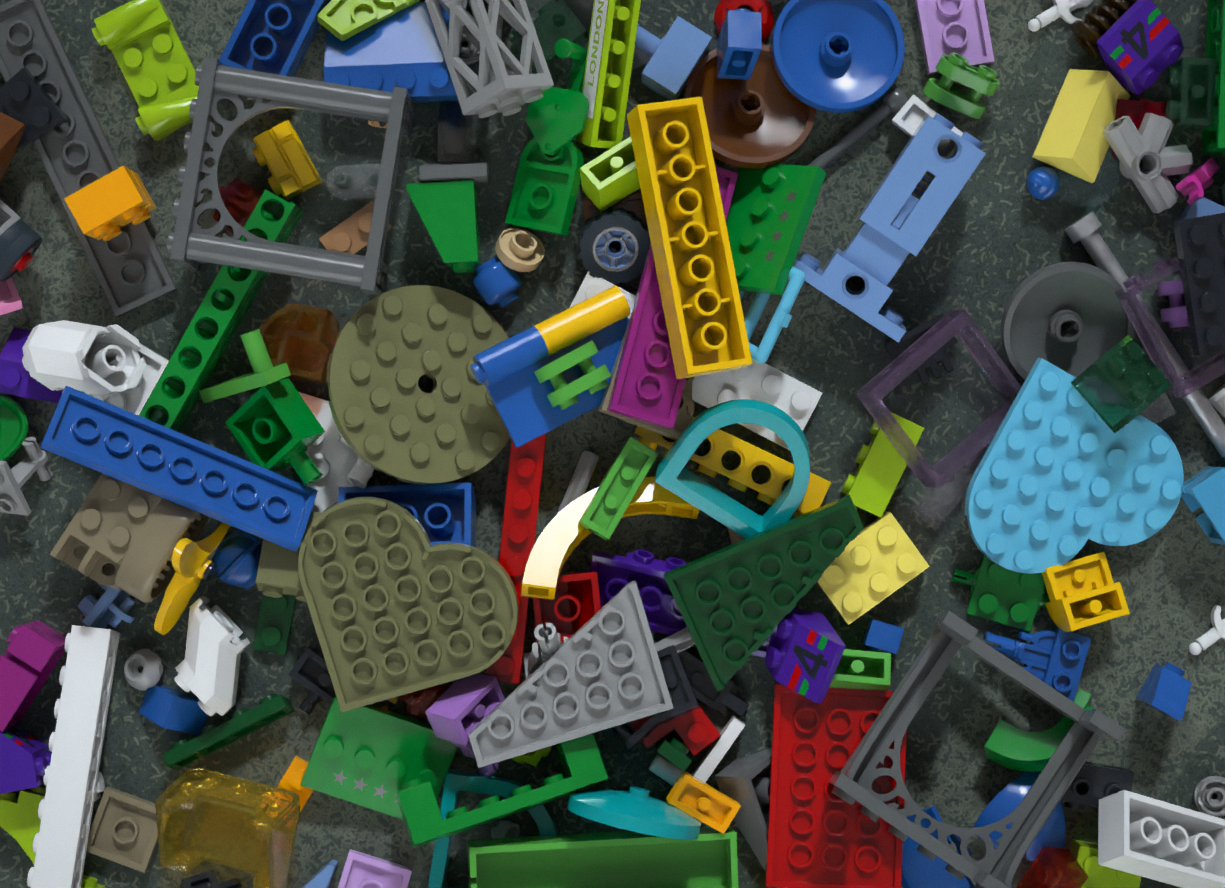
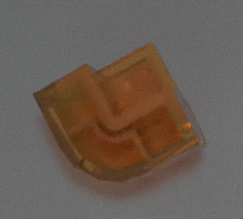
M286 304V307L277 310L268 319L264 318L259 329L273 366L287 362L291 375L285 378L296 381L304 379L325 384L329 356L340 332L337 317L329 309L303 304Z

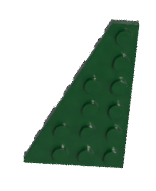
M850 495L664 573V578L717 692L725 688V684L746 664L752 653L759 649L773 633V629L787 613L789 614L794 609L800 598L808 593L822 577V573L836 557L838 558L843 553L849 542L854 540L863 530V523Z

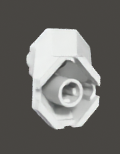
M66 320L39 324L32 329L22 348L24 368L29 371L31 377L52 391L64 390L65 386L78 391L100 395L130 391L136 388L146 368L144 357L140 359L138 350L141 349L139 340L117 324L102 327Z
M202 596L190 606L185 659L175 668L178 675L174 680L184 691L189 692L191 690L200 699L197 703L206 714L213 716L215 713L223 716L236 704L241 652L250 642L247 638L241 641L239 636L243 631L219 606L215 605L212 609L209 608L206 604L210 600Z

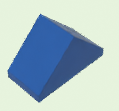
M159 684L147 688L139 710L141 715L162 728L201 735L200 731L204 728L208 714L197 703L200 699Z

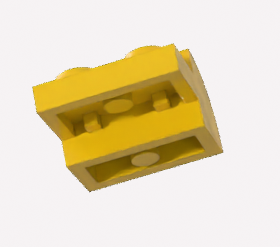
M1105 552L1069 561L1061 566L1055 565L1045 568L1046 572H1042L1050 602L1045 603L1053 622L1064 632L1074 631L1130 614L1121 583H1114Z

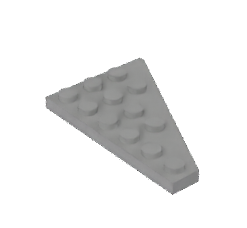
M636 581L628 583L469 732V739L478 768L673 709Z

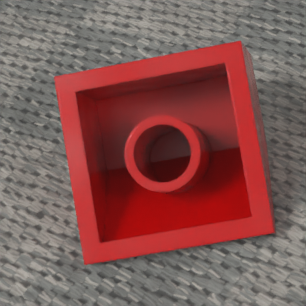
M597 571L560 573L554 600L533 597L536 627L539 624H543L545 631H548L546 623H552L557 633H560L562 643H564V637L571 638L601 609Z

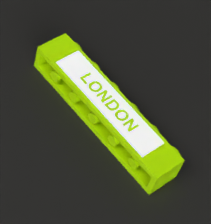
M594 0L582 93L589 101V112L583 132L576 136L577 142L590 147L609 149L622 142L641 0Z

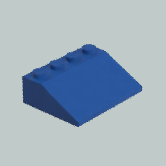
M417 2L344 41H341L329 30L326 31L324 82L393 92V86L407 88L413 103L459 101L426 2ZM439 4L449 33L450 16Z

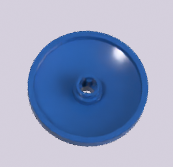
M790 0L777 19L771 40L773 64L784 86L806 105L832 113L857 111L879 100L896 80L902 67L905 52L904 36L900 23L893 10L884 0ZM832 48L837 49L840 54H835Z

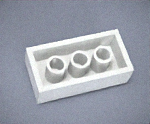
M1122 790L1099 799L1098 864L1181 888H1225V820Z

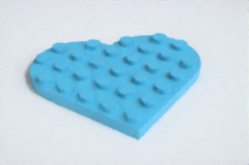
M1037 358L970 480L965 498V516L968 519L970 535L978 549L988 559L1008 570L1028 574L1046 572L1045 568L1065 564L1082 549L1088 539L1109 546H1127L1139 543L1161 530L1174 514L1182 495L1181 487H1183L1184 482L1182 460L1176 445L1161 427L1045 359Z

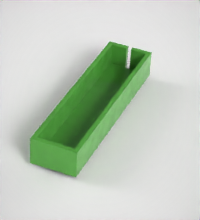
M729 825L724 834L710 826L701 827L699 838L693 840L658 837L633 831L467 840L468 870L470 874L469 888H739L737 832L731 825Z

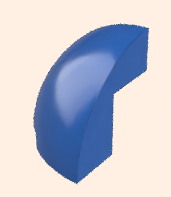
M1041 771L1026 772L1008 784L983 810L973 828L990 825L1010 814L1023 800ZM1060 801L1025 853L1026 860L1047 862L1061 858L1065 845L1066 825ZM1012 822L1006 825L1007 829H1009ZM992 831L989 835L994 848L999 844L995 840L1002 836V833L998 831Z

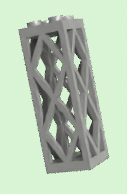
M425 0L463 115L478 114L479 118L489 117L499 112H502L503 116L513 115L522 110L521 105L541 99L543 97L542 92L554 86L525 0H513L515 8L508 0H485L489 4L488 14L483 0H468L473 16L466 10L467 0ZM439 4L450 16L449 33ZM503 18L523 36L520 62L502 42ZM462 33L468 37L480 52L479 77L459 58ZM532 62L535 64L537 74H532ZM466 84L474 93L471 96L469 95Z

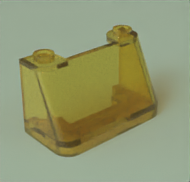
M192 769L180 775L155 799L161 867L186 873L193 870L203 860L255 873L256 875L253 878L254 888H285L287 886L300 815V799L297 793L206 769Z

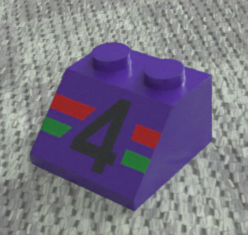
M1137 0L1097 41L1107 71L1122 86L1136 96H1139L1146 88L1151 87L1166 67L1174 64L1179 59L1184 50L1179 32L1151 0Z
M794 608L777 625L776 637L765 655V665L777 682L816 703L822 704L846 646L823 613Z
M19 724L3 732L0 731V794L39 787L44 784L45 769L50 765L52 752L49 751V745Z

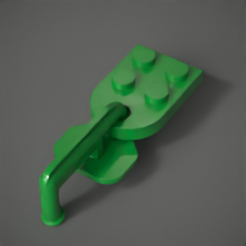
M563 38L555 43V53L562 59L568 57L573 59L567 88L550 87L542 92L543 97L529 103L526 123L534 138L530 140L521 154L505 223L515 227L567 236L581 180L580 167L583 166L581 149L573 139L582 133L585 128L589 112V101L582 93L587 50Z

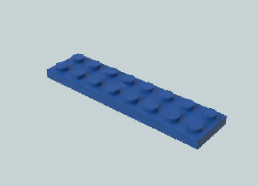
M65 386L40 446L44 450L294 552L300 547L318 490L309 486L305 487L297 481L69 386Z

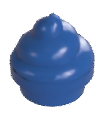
M1045 166L1033 169L1026 181L1029 193L1034 198L1040 200L1053 197L1060 187V179L1056 171Z

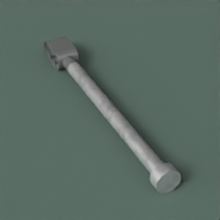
M1090 212L1065 229L1066 233L1073 243L1080 240L1095 265L1111 275L1125 290L1133 307L1135 326L1225 461V424L1097 231L1102 224L1094 212Z

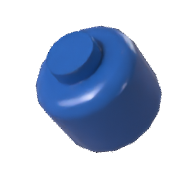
M498 257L490 259L475 269L477 275L473 279V284L487 305L499 303L503 308L519 298L516 292L521 288L522 280L515 270L504 265Z

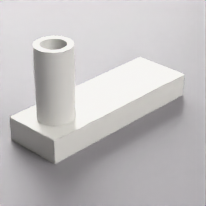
M734 715L731 716L720 732L721 736L712 743L690 775L706 783L745 727L742 720ZM660 753L657 754L648 768L672 786H674L682 773L680 768Z

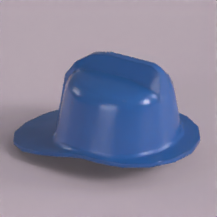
M236 528L218 546L211 559L213 563L217 564L216 573L219 579L228 585L244 587L247 590L255 585L262 541L260 539L257 540L253 534Z

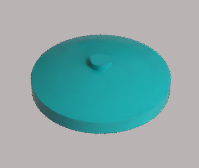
M630 787L629 792L617 790L570 793L567 809L572 813L595 822L637 833L672 839L699 838L702 824L675 806L649 797L650 791L639 787Z

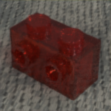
M1044 846L1016 888H1081L1088 876L1069 849Z

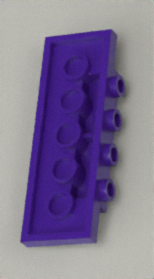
M642 549L635 550L634 553L627 552L626 557L594 550L589 572L597 571L601 608L628 583L636 581L650 631L673 635L687 627L664 578V573L685 565L686 562L676 557H669L666 561L655 559L651 552ZM777 626L773 629V633L752 655L765 658L768 648L772 646L776 637Z

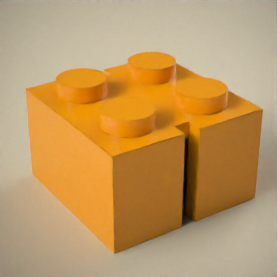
M124 165L64 198L83 234L97 240L103 238L104 241H109L122 233L120 228L131 222L133 225L144 222L151 217L149 212L157 208L138 173Z

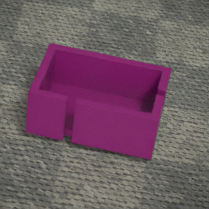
M40 620L25 623L21 627L16 626L6 640V643L9 644L7 652L4 656L0 654V731L2 732L21 722L65 652L66 637Z

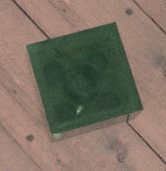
M1129 334L1070 382L1114 434L1137 417L1172 386L1164 373L1157 368Z

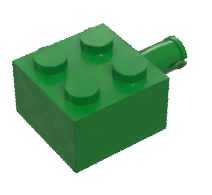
M289 378L262 386L225 422L253 464L273 472L285 469L291 464L305 487L315 483L323 476L307 451L308 447L325 431Z

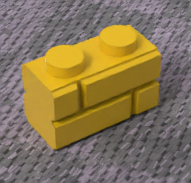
M289 120L253 138L257 147L253 148L252 151L261 167L267 164L272 174L267 179L276 196L282 194L285 199L289 200L322 182Z

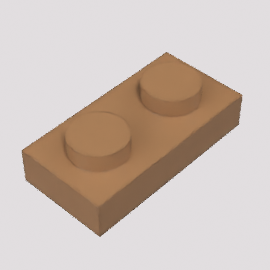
M373 200L319 238L326 250L356 255L367 247L374 208ZM390 224L388 225V231L392 229Z

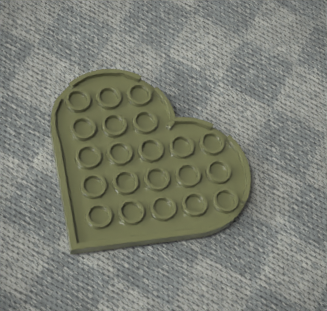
M356 497L339 502L324 511L311 524L301 543L298 557L299 578L341 712L477 674L494 664L502 656L515 634L519 617L518 597L514 584L503 566L488 553L467 544L448 542L431 545L430 539L420 522L406 509L391 501L375 497Z

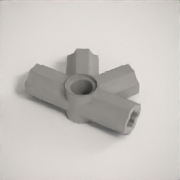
M1145 113L1140 128L1137 130L1129 116H1122L1107 125L1103 132L1106 140L1120 160L1119 165L1122 175L1134 182L1153 213H1160L1171 208L1178 202L1177 198L1179 195L1167 176L1189 173L1190 166L1193 165L1192 153L1185 144L1165 147L1174 125L1171 120L1153 113ZM1142 159L1143 167H1142V170L1140 171L1139 163H1140V160Z

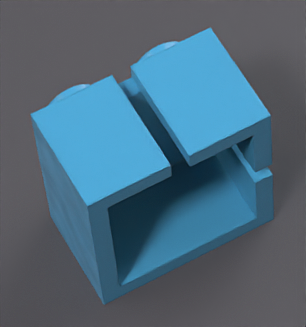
M1207 466L1183 482L1181 498L1191 513L1200 507L1204 512L1195 519L1211 543L1225 545V467Z

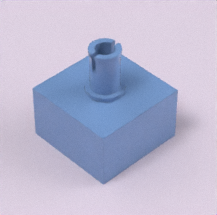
M677 16L662 39L638 24L635 47L651 56L650 61L642 72L641 83L669 101L677 100L685 88L693 69L709 50L712 37Z

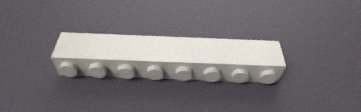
M72 625L71 633H68L65 639V652H68L66 666H62L59 676V682L62 685L61 698L57 699L54 707V717L57 719L56 730L52 732L49 739V751L52 752L50 765L46 767L43 777L44 785L47 787L45 799L41 800L38 808V817L41 819L39 833H36L33 840V852L36 853L34 867L30 868L27 878V885L31 888H81L120 636L119 632L112 629Z

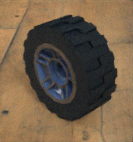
M609 207L603 212H600V210L595 212L594 216L589 217L585 221V226L580 230L578 246L582 265L585 269H588L589 274L593 278H602L612 284L630 282V279L640 276V272L644 269L651 242L648 228H646L642 218H638L636 213L631 210L629 212L625 208L618 207V209H612V207ZM612 241L620 242V250L617 251L615 248L609 247V244Z

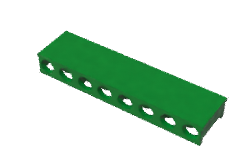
M265 189L244 229L262 239L286 243L304 210ZM270 202L267 210L264 211L265 205ZM244 237L241 238V241H248ZM227 265L221 267L138 416L148 419L149 412L155 408L148 420L180 433L201 396L199 391L205 389L270 272L239 267L232 269L231 266ZM217 292H220L218 297L215 298V294ZM201 321H204L203 324H202V326L199 327V326H198L199 323H200ZM185 350H188V351L186 352L185 356H183L182 353H183Z

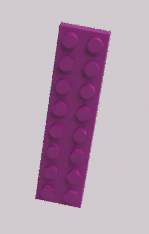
M715 166L726 221L738 173ZM650 242L607 411L672 429L675 425L686 378L676 379Z

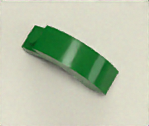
M1079 689L1074 703L1085 710L1094 709L1091 707L1092 694ZM1064 716L1057 725L1048 730L1028 732L1000 719L984 746L985 758L1012 770L1025 772L1042 771L1074 722Z

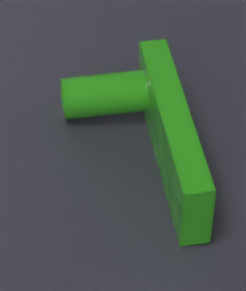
M260 329L240 335L253 372L200 390L203 403L262 387L288 377L291 373L287 362L273 366Z
M628 437L578 524L604 540H609L658 453L634 438Z

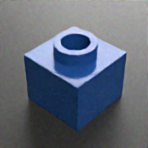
M869 617L862 643L869 646L868 651L897 654L904 628Z

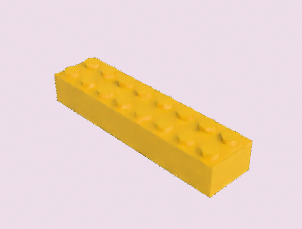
M702 96L637 105L627 114L676 379L736 370L753 364Z

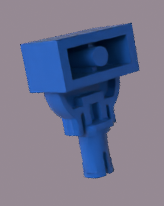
M1052 626L1051 631H1039L1034 634L1019 632L1018 638L1030 641L1029 644L991 634L987 631L984 633L983 640L998 644V646H989L1010 660L1023 663L1022 668L1074 702L1091 637L1072 631L1064 632L1062 629Z

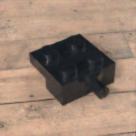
M316 635L288 674L310 691L301 705H299V708L304 710L308 703L312 701L305 711L310 715L320 699L326 700L331 704L335 695L318 636Z

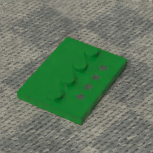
M775 164L765 168H739L726 220L739 291L775 295L783 294L789 272L794 264L826 172L819 166Z
M335 693L301 778L300 785L403 820L396 799L397 792L402 791V784L421 778L422 783L430 781L437 799L457 746L448 740L437 738L430 724L372 704L341 712Z

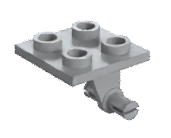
M35 437L26 438L25 442H22L28 457L10 469L6 461L0 460V512L28 516L32 511L20 488L35 471L41 481H47L53 477V473L47 464L48 456L45 451L40 449Z

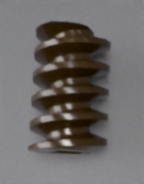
M1102 0V4L1096 3L1092 7V13L1085 12L1082 15V21L1076 20L1071 25V30L1077 43L1089 56L1096 58L1097 55L1094 47H1098L1097 41L1137 0Z

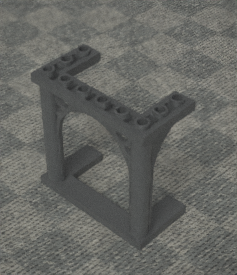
M204 56L203 65L197 66L195 74V85L199 86L197 99H192L189 110V117L193 119L192 130L186 133L184 139V152L188 154L186 166L182 165L180 167L178 175V185L182 186L180 199H175L172 217L176 219L175 232H170L167 241V252L171 253L170 259L187 270L202 272L204 263H214L359 286L370 299L385 293L389 271L383 262L402 140H410L415 109L407 88L393 86V92L223 66L218 58ZM240 96H245L247 102L256 100L254 106L251 109H245ZM230 101L236 105L238 110L236 119L232 121L223 119L218 112V109L228 111ZM279 108L301 109L387 123L366 256L269 241L257 237L242 228L231 216L223 202L218 178L221 156L233 133L252 117ZM214 120L223 126V133L220 137L212 135V132L216 133V127L213 124ZM208 159H214L215 161L214 166L211 168L206 166ZM206 189L211 190V201L200 204L206 196L202 192ZM210 209L219 210L221 217L214 227L209 229L200 228L198 221L205 211ZM226 225L233 228V237L227 236L225 233H223V238L216 237L225 229ZM244 237L248 241H241V238Z
M951 611L940 615L932 627L935 628V631L841 772L835 771L829 780L835 786L831 792L851 805L855 801L862 804L860 812L873 821L877 822L880 817L891 824L888 831L905 842L910 837L919 843L916 850L930 860L934 861L936 856L948 863L945 870L962 881L964 876H967L976 882L974 888H1011L1012 880L1020 861L1100 740L1119 741L1126 729L1097 709H1083L977 638L975 635L979 630ZM960 647H963L1074 722L1020 804L1001 820L976 828L950 826L937 821L925 813L910 796L904 784L900 768V750L906 729ZM894 741L893 749H889V746ZM886 755L891 758L893 764L890 769L884 767L876 769L879 762L884 764ZM888 775L895 779L896 786L889 793L878 794L872 789V782L879 776ZM896 796H900L905 800V807L897 809L899 807L898 804L890 803L886 805L883 801H889ZM916 815L913 822L906 818ZM927 818L930 821L928 828L921 826L920 822L922 819ZM1012 822L1009 829H1007L1006 825ZM935 829H937L938 839L931 835ZM992 831L1002 833V836L995 840L999 843L995 849L989 837ZM955 834L960 837L959 849L961 855L957 853L956 845L952 841L948 844L947 838L949 835ZM974 835L981 837L985 844V854L980 860L972 859L967 850L968 840Z

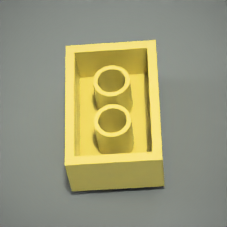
M886 511L882 518L878 517L869 523L854 540L849 542L843 553L838 558H835L816 583L844 622L849 625L930 566L892 513Z

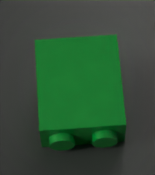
M474 180L406 184L407 192L444 263L449 268H452L455 273L475 272L474 266H481L482 264L478 189Z

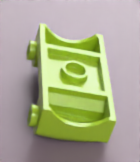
M132 0L94 19L96 27L92 28L95 39L100 46L106 45L112 51L139 106L138 112L140 116L135 119L143 135L150 134L153 139L159 141L179 128L192 123L193 119L189 117L190 104L192 99H197L199 86L195 85L196 70L162 1Z

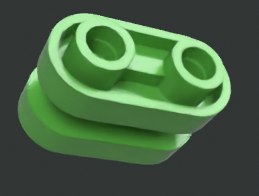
M951 52L949 56L942 55L935 67L942 74L940 80L929 78L923 89L924 94L944 106L972 118L980 119L987 107L980 98L982 94L994 95L1000 85V82L996 79L997 73L984 65H980L979 68L969 65V61L954 52ZM955 81L971 89L969 92L952 86Z
M593 340L534 371L539 383L549 379L555 391L546 395L552 407L559 405L564 410L579 402L580 400L577 395L588 389L593 394L609 385L606 379L611 377V374L606 364L596 368L590 358L599 352ZM579 364L584 375L567 384L561 372Z

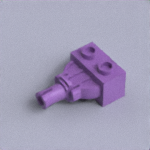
M477 673L457 679L425 712L437 738L448 740L453 745L460 747L463 756L474 757L476 761L469 739V732L505 698L496 677ZM499 763L480 767L478 771L482 776H491L495 773V770L499 769Z

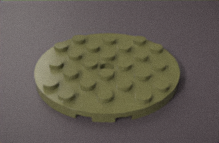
M413 285L396 288L380 294L368 301L347 320L340 330L332 353L329 356L326 376L330 396L329 407L339 432L346 443L364 462L377 471H382L398 478L399 481L420 485L449 483L478 471L498 455L508 442L510 435L484 383L477 382L470 365L474 364V355L508 339V336L495 318L483 307L468 297L449 289L429 285ZM421 376L433 379V390L431 393H425L420 390L418 381Z

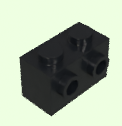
M1085 762L1061 798V801H1065L1064 806L1068 808L1084 810L1085 805L1097 807V812H1099V799L1122 790L1131 792L1134 772L1128 768Z

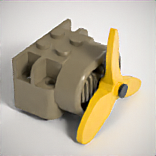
M102 473L50 555L67 563L97 583L113 590H124L144 603L152 602L166 589L154 623V630L165 635L181 617L192 595L197 590L201 579L208 581L214 574L217 564L213 563L211 559L231 525L221 522L210 536L198 541L209 521V516Z

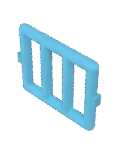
M792 266L789 272L788 279L790 281L759 347L750 343L749 340L771 294L756 293L744 319L752 360L759 364H763L768 360L782 328H787L792 318V315L789 313L805 281V273ZM739 291L740 300H742L746 291Z

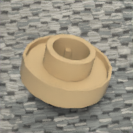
M522 228L504 230L495 246L496 254L501 262L510 269L519 272L535 270L541 263L545 251L539 238Z

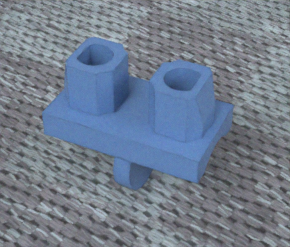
M101 584L99 585L105 592L100 599L89 594L78 605V608L85 616L82 622L88 627L106 629L108 625L116 628L121 620L132 623L135 619V616L129 611L136 602L130 597L131 595L124 590H113Z

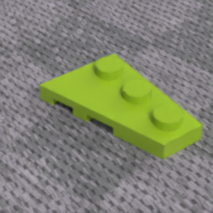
M331 0L317 14V22L341 41H344L420 0Z

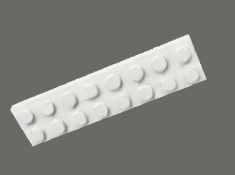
M588 271L570 307L614 286V284L602 278H593ZM620 288L627 299L630 313H632L636 296ZM752 360L753 364L741 369L694 376L692 381V400L707 408L722 402L739 399L765 402L788 414L798 424L802 432L822 395V392L766 363L759 364ZM738 423L790 450L784 440L774 431L758 424Z

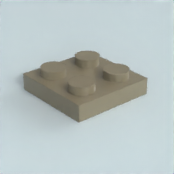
M106 787L89 831L86 852L145 873L148 870L170 809L115 788Z

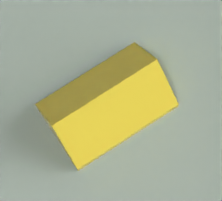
M1069 69L1032 157L1093 184L1110 145L1103 135L1105 127L1112 121H1115L1117 99L1129 100L1130 95L1109 71Z

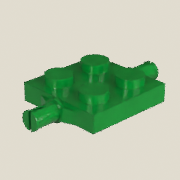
M984 554L982 555L980 565L974 573L954 568V575L951 578L952 582L969 586L970 598L966 609L967 614L1029 632L1040 607L1046 608L1045 603L1050 602L1049 596L1045 594V583L1042 573L1028 574L1008 570L994 563Z

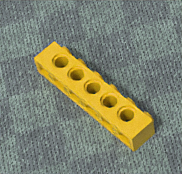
M637 426L634 432L640 436L638 442L653 450H656L657 445L670 450L676 442H668L661 434ZM720 429L714 431L706 438L710 443V450L706 455L697 456L693 453L690 460L700 464L697 469L698 471L712 478H715L717 473L729 478L727 485L744 493L747 487L759 492L757 499L770 505L782 493L783 483L792 478L795 468L794 464ZM727 451H734L739 455L740 463L734 470H727L722 465V456ZM758 465H764L769 470V479L763 484L755 483L751 476L752 470ZM810 472L806 493L793 516L798 517L819 508L832 482Z

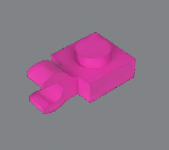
M1210 158L1176 185V189L1184 197L1189 195L1187 202L1189 205H1192L1204 196V190L1214 182L1212 176L1220 167Z

